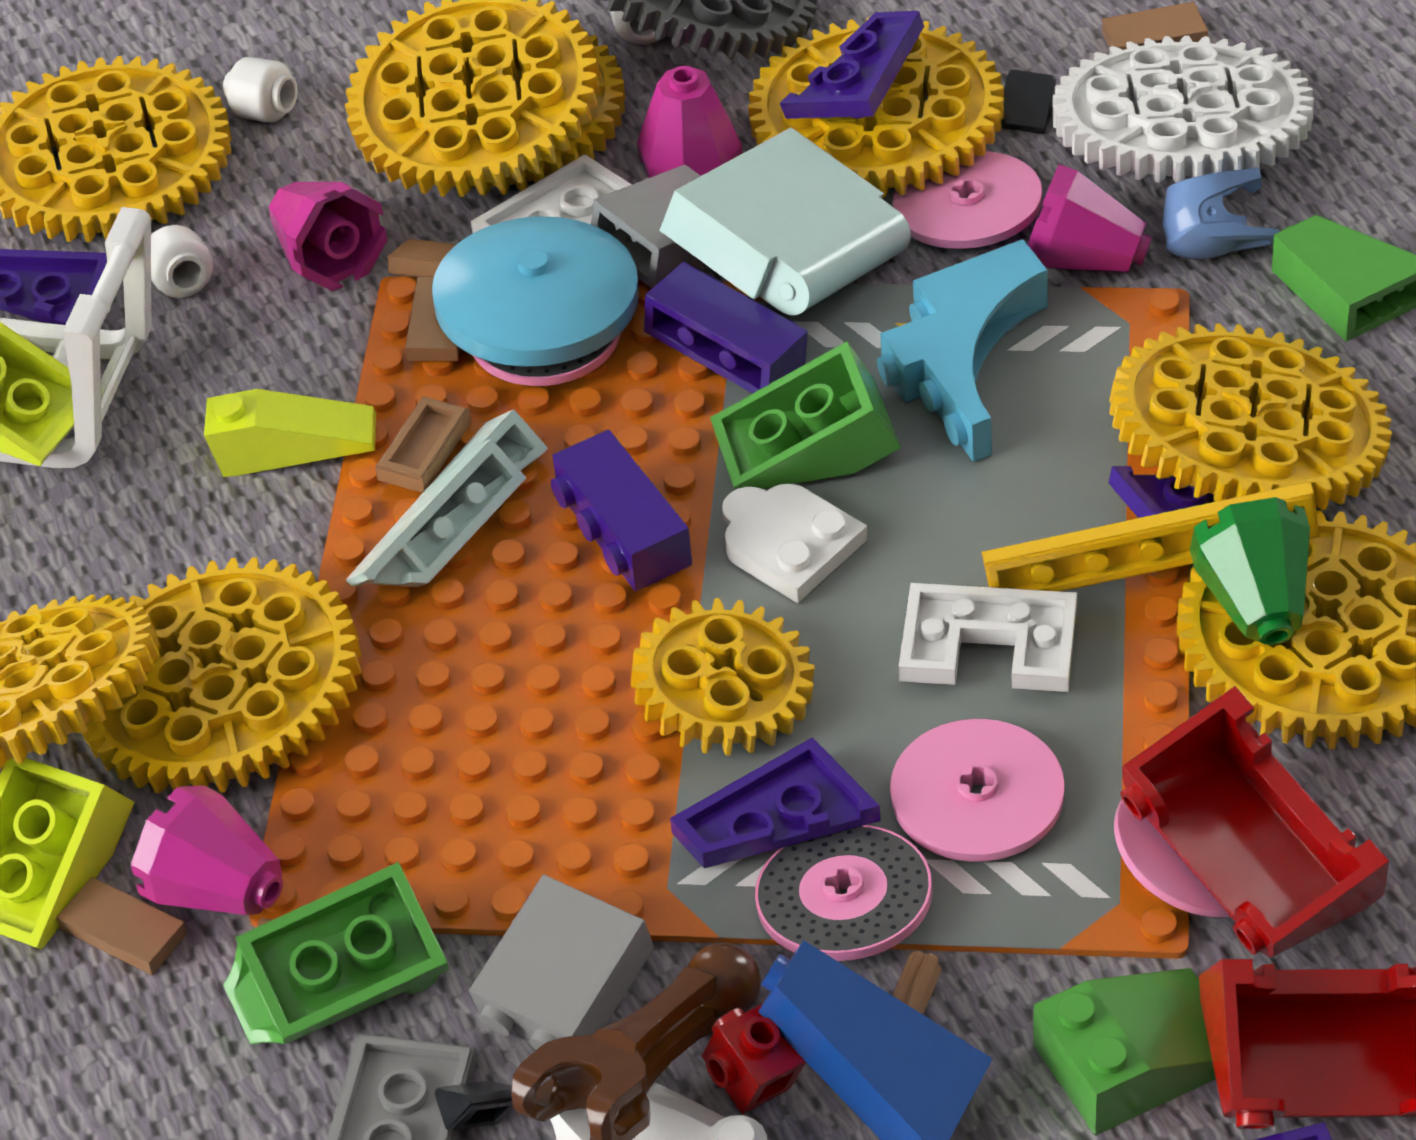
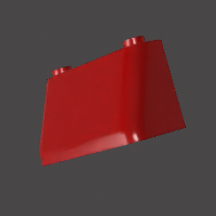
M1234 686L1122 766V779L1126 788L1120 792L1124 804L1139 821L1147 818L1234 920L1233 930L1243 946L1253 955L1261 951L1267 957L1272 958L1364 911L1382 898L1385 894L1389 860L1370 839L1355 848L1356 836L1349 828L1342 833L1271 753L1272 740L1264 732L1259 736L1255 728L1249 722H1246V717L1254 712V707L1239 689Z
M1221 959L1199 975L1200 1003L1222 1113L1224 1117L1236 1118V1128L1274 1127V1118L1416 1117V967L1408 968V963L1395 964L1388 969L1275 970V964H1263L1253 971V959Z

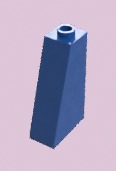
M804 940L790 959L779 954L761 983V986L770 992L758 1012L763 1017L771 1019L778 1026L780 1035L880 1140H950L993 1058Z

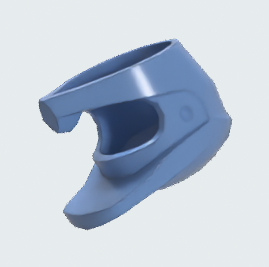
M1255 167L1212 173L1189 178L1167 187L1162 221L1166 239L1165 249L1175 256L1188 259H1209L1224 256L1230 252L1273 245L1274 234L1279 232L1278 229L1248 226L1246 216L1229 213L1223 205V198L1241 188L1253 193L1261 189L1260 169Z

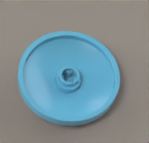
M537 216L512 219L488 226L471 234L455 245L442 259L435 272L432 295L434 311L440 328L462 350L478 358L504 365L546 366L586 356L616 338L629 324L636 311L639 289L635 262L627 248L614 236L596 226L578 220Z

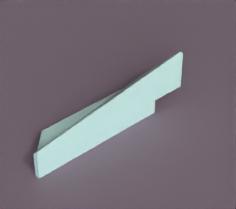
M514 409L486 422L346 579L347 583L351 586L375 584L420 587L429 583L526 479L520 470L544 454L548 447Z

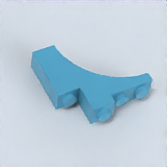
M1023 239L913 280L914 303L909 305L912 322L880 333L882 356L877 358V368L885 385L888 387L893 385L905 403L922 398L928 411H936L944 422L945 431L952 444L955 446L961 445L972 462L992 455L991 417L983 406L976 389V381L980 369L988 354L1009 330L1034 313L1048 308V270Z

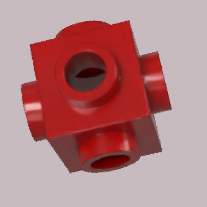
M762 1004L745 1013L741 1008H736L718 1019L711 1028L714 1034L701 1055L713 1082L725 1089L742 1115L791 1089L806 1064V1061L780 1035L778 1026L771 1019L763 1017L758 1012Z

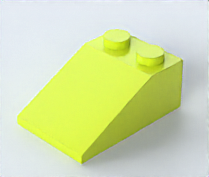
M0 322V452L41 466L74 427L69 368Z
M14 758L7 760L0 774V935L42 950L59 928L56 917L91 877L96 878L113 856L135 802L104 784L25 758L24 762L20 764L16 763Z

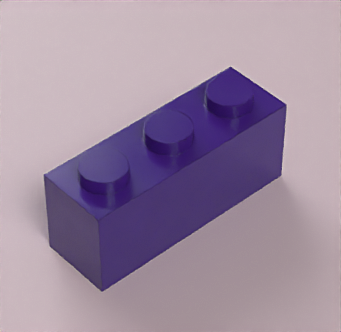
M684 261L645 295L644 332L752 394L805 365L807 330Z
M609 429L553 454L555 478L551 479L550 483L557 502L564 509L570 507L576 515L579 528L584 537L589 542L595 540L599 544L611 572L616 576L622 574L635 592L692 565L689 528Z

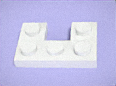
M910 583L898 666L899 681L955 685L961 642L1015 646L1011 674L1012 689L1068 692L1077 615V593Z

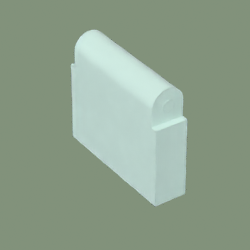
M792 127L676 189L659 230L753 300L760 296L787 315L801 314L903 252L908 247L911 239L910 227L906 218L882 199L883 192Z

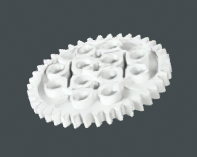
M1164 36L1162 43H1156L1150 38H1145L1143 46H1139L1131 41L1126 42V50L1111 46L1109 47V55L1095 52L1094 61L1082 59L1080 60V67L1069 68V76H1062L1061 85L1055 86V95H1053V127L1056 128V136L1063 138V146L1072 147V154L1074 156L1085 154V162L1087 164L1099 161V169L1101 170L1116 166V175L1119 176L1134 171L1136 180L1151 174L1154 175L1155 182L1160 183L1166 176H1172L1175 183L1183 181L1187 176L1193 178L1223 171L1242 170V168H1259L1260 163L1273 166L1275 165V157H1289V149L1298 150L1300 140H1306L1307 131L1312 129L1314 110L1313 89L1308 87L1307 78H1301V70L1290 69L1291 62L1289 61L1278 62V55L1275 53L1263 56V48L1261 47L1246 51V43L1244 42L1231 47L1228 46V39H1222L1216 44H1212L1207 36H1204L1198 42H1192L1189 36H1184L1180 42H1174L1169 36Z

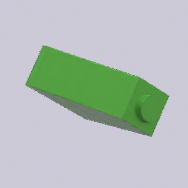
M1318 215L1288 226L1274 234L1272 272L1346 342L1416 308V254Z

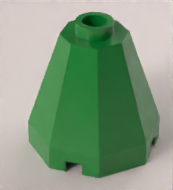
M1273 497L1230 504L1218 511L1220 522L1208 528L1205 519L1194 526L1190 545L1194 568L1243 635L1265 645H1276L1289 640L1294 635V631L1301 628L1304 616L1310 526L1305 509L1295 505L1293 512L1288 511L1286 501Z

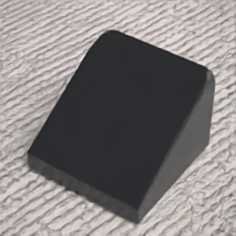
M1010 70L1004 87V119H1001V128L1045 134L1053 112L1056 78L1048 74Z
M480 1081L443 1086L435 1089V1097L446 1130L450 1129L452 1131L499 1124L514 1109L511 1085Z

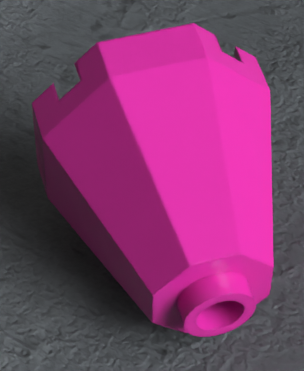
M679 66L667 70L656 85L637 140L638 156L641 163L645 165L647 177L651 178L682 165H687L702 176L743 154L742 143L706 72L690 66Z
M1058 164L1042 203L1043 208L1040 216L1035 222L1028 246L1046 268L1129 272L1132 262L1142 265L1152 240V236L1144 234L1146 223L1079 171Z
M294 182L279 188L269 205L272 226L292 270L331 291L344 287L339 282L352 274L356 281L368 275L388 241L386 228L380 225L379 214L383 216L381 203L343 182Z
M204 785L177 787L167 797V799L175 802L172 808L167 813L156 809L146 820L131 862L133 875L143 880L142 884H136L138 893L156 904L241 915L260 914L264 908L271 907L279 898L283 888L279 859L222 794Z

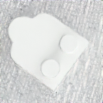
M781 484L767 491L757 487H743L732 491L723 501V518L729 525L725 532L728 559L739 568L796 603L805 598L867 541L866 524L796 484Z

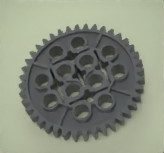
M603 0L610 1L607 8L609 11L624 12L622 21H638V30L641 32L649 29L654 30L655 39L661 40L666 36L672 38L673 46L677 48L683 42L687 43L693 53H697L700 47L706 48L711 57H716L718 50H721L730 59H734L736 52H739L746 59H751L754 52L762 58H767L769 51L779 55L783 46L793 47L797 37L803 38V35H807L818 7L816 5L817 0Z

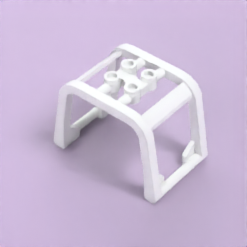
M121 207L105 241L107 255L105 269L93 294L79 295L65 325L0 318L1 323L44 352L54 353L53 358L69 368L75 436L70 439H63L41 467L75 468L89 461L102 438L103 418L130 359L143 346L152 328L151 217L144 210ZM123 281L125 328L121 330H101L100 328L106 315L111 310L113 300ZM100 358L110 359L101 379ZM0 452L1 462L37 466Z

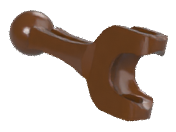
M730 943L708 945L692 957L688 966L684 967L670 986L636 1012L620 1021L598 1029L592 1035L568 1036L546 1042L526 1058L513 1074L511 1094L514 1110L519 1114L545 1122L564 1111L586 1109L590 1127V1140H632L650 1124V1103L646 1094L670 1063L699 1039L713 1033L711 1030L712 1026L723 1015L736 1008H741L745 1013L754 1005L761 988V975L756 961L746 950ZM551 1075L552 1078L549 1079L548 1081H546V1082L540 1087V1085L542 1084V1082H543L547 1077H549V1076Z

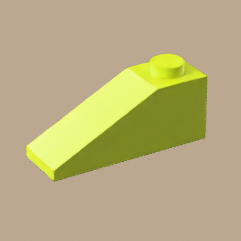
M253 389L207 398L204 437L222 476H238L375 451L376 411L374 406Z

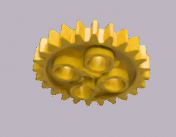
M720 598L714 599L712 610H704L702 605L697 600L692 601L691 614L686 615L680 609L673 607L671 608L670 623L663 619L655 618L653 633L642 632L640 648H635L633 654L631 687L636 688L635 704L646 706V722L661 719L660 735L666 736L676 730L681 732L679 745L681 747H685L695 738L701 740V751L704 754L709 752L713 743L721 744L726 756H731L734 743H741L749 753H754L757 738L773 746L776 742L777 730L790 735L793 732L794 719L804 720L806 706L811 704L815 667L813 664L808 663L810 649L804 646L798 647L800 633L797 630L783 633L784 618L778 617L770 622L764 621L765 608L762 606L750 615L744 613L742 600H738L732 610H724Z

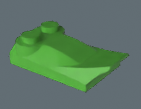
M399 862L235 937L237 941L235 960L223 986L250 1045L271 1042L286 1044L399 993L415 994L425 991L435 984L441 974L450 969Z

